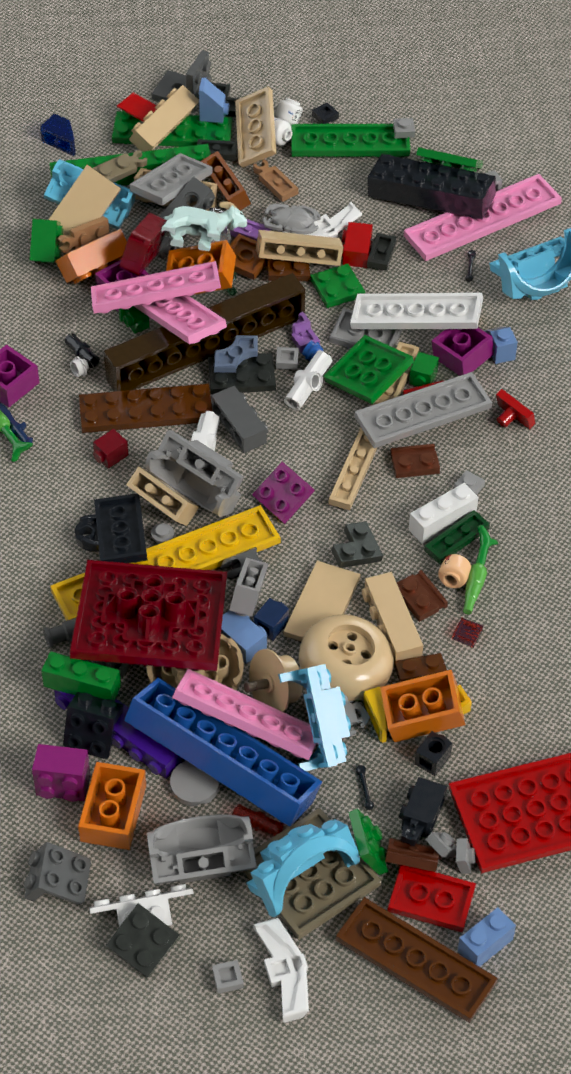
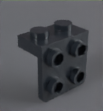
M77 692L67 706L63 746L88 750V755L108 759L111 755L114 726L123 713L124 705L110 699L92 696L89 693Z

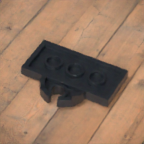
M139 494L94 499L95 514L80 517V522L74 529L77 545L83 550L99 552L100 561L119 563L148 561Z

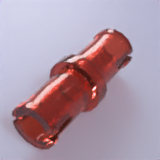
M237 804V807L234 808L232 815L249 816L251 828L255 831L261 830L273 836L283 831L284 823L265 816V813L260 810L256 812L241 804Z

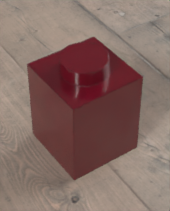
M114 428L93 442V456L95 460L100 464L102 463L108 469L129 456L128 441Z

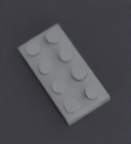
M180 153L131 183L130 192L151 200L158 205H164L175 198L193 176L199 181L212 174V166Z

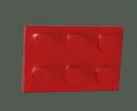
M401 865L388 905V912L463 933L476 883L433 871Z

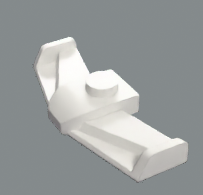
M349 202L347 207L332 218H329L326 214L321 216V220L314 222L316 226L318 225L317 231L304 235L336 238L339 232L348 226V222L358 220L363 214L352 202Z
M279 918L253 924V929L272 956V958L264 959L271 987L281 985L283 1022L303 1018L309 1011L308 965L304 954L300 952Z

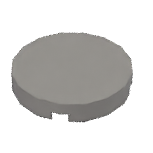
M188 761L180 763L173 770L170 777L171 790L175 799L191 807L211 802L217 796L220 784L215 778L196 768Z

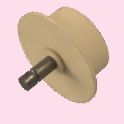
M270 649L259 650L251 660L249 669L250 682L244 684L245 692H252L254 699L285 712L288 704L294 703L300 698L303 686L290 681L280 683L278 674L299 670V666L288 655L278 656Z

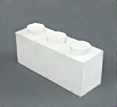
M465 483L459 485L411 512L409 531L422 545L427 543L473 510L477 512L478 496Z

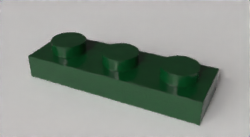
M473 510L426 544L424 551L441 565L448 555L456 554L479 537V525L489 530L490 523Z

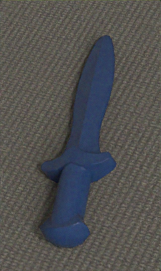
M0 402V410L10 420L12 432L20 441L33 443V438L28 437L24 432L27 426L26 423H18L10 411Z

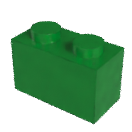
M32 219L30 261L56 263V260L61 258L62 251L59 250L58 237L63 235V226H60V221Z

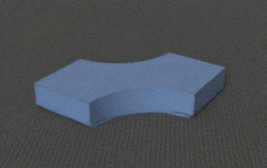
M236 335L232 345L225 349L216 350L214 352V372L236 373L238 365L243 360L258 357V336Z

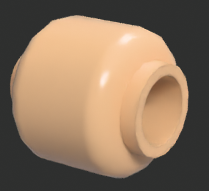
M448 555L438 571L440 581L446 587L461 588L467 582L471 564L461 555Z

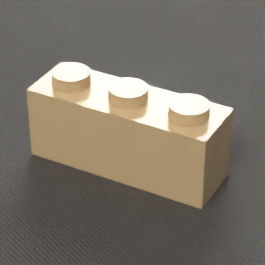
M139 466L126 484L173 520L185 526L189 524L199 509L196 504L156 475Z

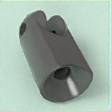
M256 547L228 557L221 564L222 569L231 566L233 569L227 573V578L235 579L239 577L246 557L263 562L257 556Z

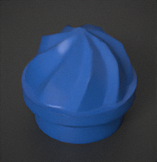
M311 340L302 351V355L305 356V360L311 361L317 351H324L319 342L315 343Z

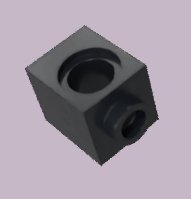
M431 731L416 750L414 764L436 776L450 758L453 743L444 735H438Z

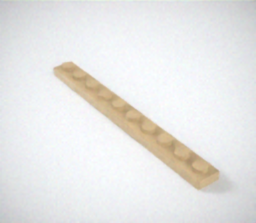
M399 342L396 349L411 355L415 361L420 347ZM412 365L371 406L401 396ZM362 428L359 430L329 497V505L350 510L377 448H373Z

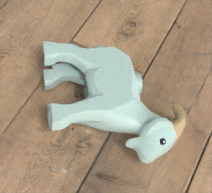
M220 202V207L227 209L221 213L181 206L175 208L169 216L164 217L167 221L162 226L161 232L169 231L170 245L176 247H183L184 240L182 236L185 234L201 236L198 249L210 251L211 241L213 239L220 241V234L227 226L229 230H233L236 227L245 228L247 226V219L231 202Z

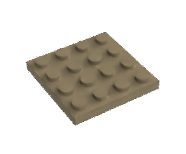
M318 808L254 849L257 868L259 864L264 862L260 852L266 849L271 842L282 839L288 835L290 830L296 827L312 824L321 828L330 819L321 808ZM330 850L323 854L325 857L323 860L290 880L284 893L283 908L279 917L298 940L381 886L382 880L361 857L358 864L346 867L338 851L333 852ZM255 869L246 870L243 872L250 880H252L253 877L250 872L254 871Z

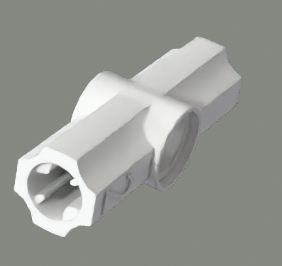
M317 351L305 370H298L296 372L294 386L284 399L287 406L299 411L311 392L319 391L323 383L322 376L333 361L330 355H327L324 351Z
M206 411L201 414L197 431L193 432L191 441L198 440L215 451L216 433L220 416H217L212 411Z

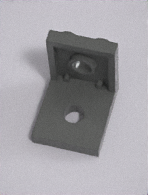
M202 50L186 72V75L168 70L152 92V100L166 101L169 99L167 95L174 88L179 89L182 85L199 100L201 78H206L211 82L209 52Z

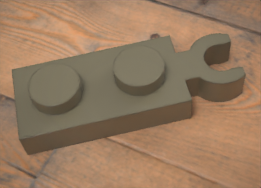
M137 150L131 157L125 153L92 169L114 183L136 173L137 167L146 166L147 158L138 159L142 157V151Z

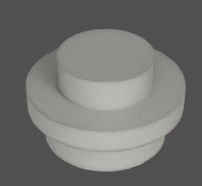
M157 524L151 530V537L155 543L160 544L173 539L174 530L168 524Z

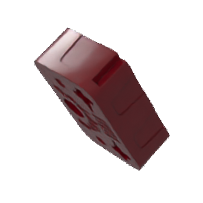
M149 213L128 238L119 267L140 276L157 256L166 233V231L161 232L167 220Z

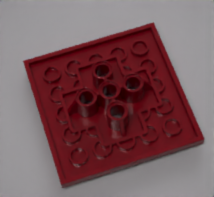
M87 560L71 643L70 659L217 671L227 572Z

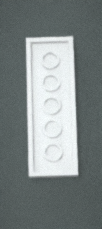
M482 293L357 294L350 325L351 329H477L483 295Z

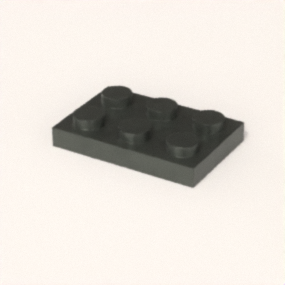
M272 353L258 354V357L243 360L238 365L236 373L214 372V357H208L211 395L235 386L242 393L276 391Z

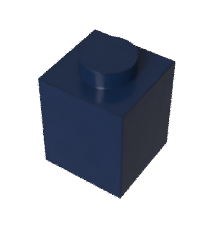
M269 598L254 616V623L257 626L263 627L267 633V638L274 641L289 621V608L282 602Z

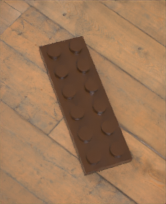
M209 384L79 394L82 433L110 431L113 428L115 430L196 424L199 423L201 414L206 411H212Z
M365 897L336 935L337 942L468 1023L472 1021L498 981L496 976Z

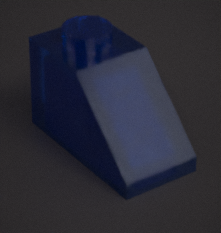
M53 114L40 126L41 141L74 156L76 154L75 139L70 120Z

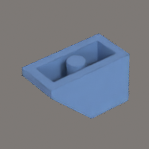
M201 78L199 88L200 121L223 123L224 116L228 115L229 103H225V94L206 78Z
M510 327L483 330L493 337L494 355H492V359L495 364L515 360L518 342Z

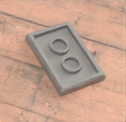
M343 308L329 337L330 343L352 348L364 335H367L395 348L403 329H351L350 321L353 311Z

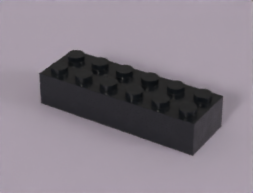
M381 154L367 177L368 197L477 219L484 218L496 196V176L392 155Z

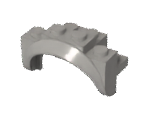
M168 430L158 450L150 451L145 463L147 470L190 500L219 517L232 514L242 495L237 490L244 476L231 469L233 465L231 461L198 440L188 441L176 432Z
M227 814L198 816L170 822L151 832H146L154 885L177 881L180 884L231 876L233 872L257 869L249 816L242 817Z

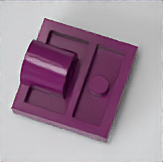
M281 462L252 495L286 524L315 490L284 462Z

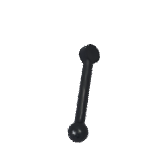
M474 250L468 251L469 266L468 274L465 277L467 282L473 280V259L476 257Z
M358 765L356 773L361 778L366 800L364 806L367 810H372L374 803L370 800L366 783V767Z

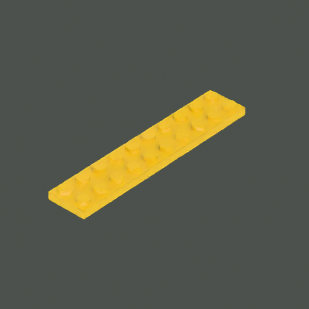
M259 505L147 548L148 561L131 564L213 570L220 567L226 558L254 547L259 552L281 543V537L262 506ZM85 573L50 586L51 592L66 621L77 617Z

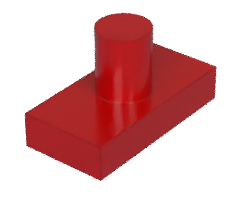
M503 389L496 394L498 406L505 410L497 417V421L502 427L506 428L514 419L518 420L529 430L535 425L534 413Z

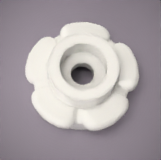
M77 356L75 360L70 362L72 373L76 377H85L87 375L89 365L85 359Z

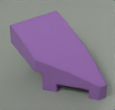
M300 312L298 321L292 325V340L296 347L299 348L300 353H302L311 340L315 343H320V340L311 329L310 320L304 312Z

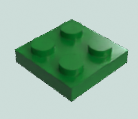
M349 264L310 275V281L326 308L354 301L357 294H365L364 288Z
M358 808L348 812L360 857L378 875L387 873L388 869L385 862L387 853L381 847L380 840L383 837L377 825L374 826L369 816H364Z

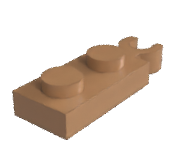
M265 159L262 160V167L253 164V171L259 175V180L281 202L298 194V187L276 166L270 168Z
M102 216L70 229L69 236L61 235L58 237V241L65 243L59 247V250L67 253L71 249L76 250L110 234L108 219Z

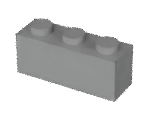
M246 557L235 586L230 611H234L240 616H253L263 587L268 563Z

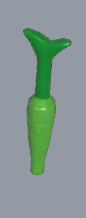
M0 410V433H3L12 444L11 461L16 462L21 453L30 449L33 443L19 441L10 429V420Z
M482 525L478 526L480 537L476 563L471 565L466 582L463 612L468 615L472 614L474 604L487 576V569L484 565L490 546L498 544L497 540L490 538L488 531Z

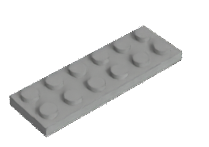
M470 372L357 410L354 417L373 448H377L492 408L493 402L474 374Z

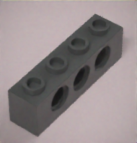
M193 176L159 217L164 219L165 216L172 214L175 208L181 206L203 210L209 209L214 203V193L212 189ZM191 202H197L194 206H189ZM169 236L164 237L157 254L162 259L169 254L170 250L175 249V246L170 245L171 240Z

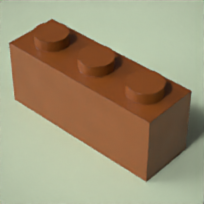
M218 151L201 161L212 166V174L208 177L212 183L217 184V190L225 202L233 203L240 211L251 204L245 189Z

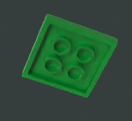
M418 147L416 154L421 156L422 161L438 164V160H441V165L456 168L458 164H461L460 169L475 172L477 168L482 169L484 162Z
M364 335L323 377L326 383L373 404L414 363L411 355Z

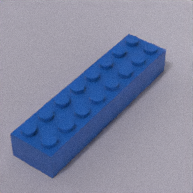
M160 678L154 680L132 699L124 721L148 735L157 743L173 751L176 755L187 760L196 768L215 778L218 782L229 787L238 795L254 803L260 809L268 812L280 822L290 827L313 804L322 784L321 780L239 728L228 726L224 721L213 716H206L200 710L191 706L182 705L178 700L172 698L176 689Z

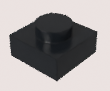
M326 102L312 109V116L320 124H329L339 119V112Z

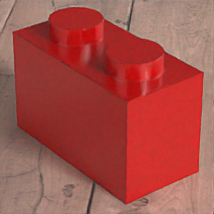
M348 222L347 230H343L342 242H345L342 252L343 265L349 264L353 267L367 268L373 224Z

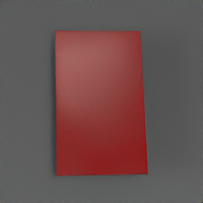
M134 92L117 105L124 115L128 117L134 116L141 120V124L145 122L143 119L150 111L154 113L157 110L155 109L157 105Z

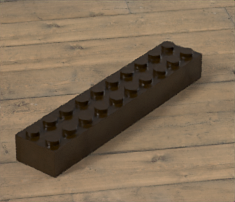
M291 273L238 296L224 300L221 303L207 307L225 319L227 328L220 330L215 335H209L201 339L198 343L188 344L162 326L124 343L104 350L106 381L113 391L136 390L207 360L208 357H214L216 350L225 349L232 345L236 335L258 336L259 338L295 323L299 319L300 312L305 314L304 286Z

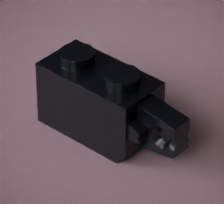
M418 777L415 786H410L406 798L409 800L408 804H403L399 813V819H402L400 842L415 846L420 837H428L433 832L445 801L446 785Z

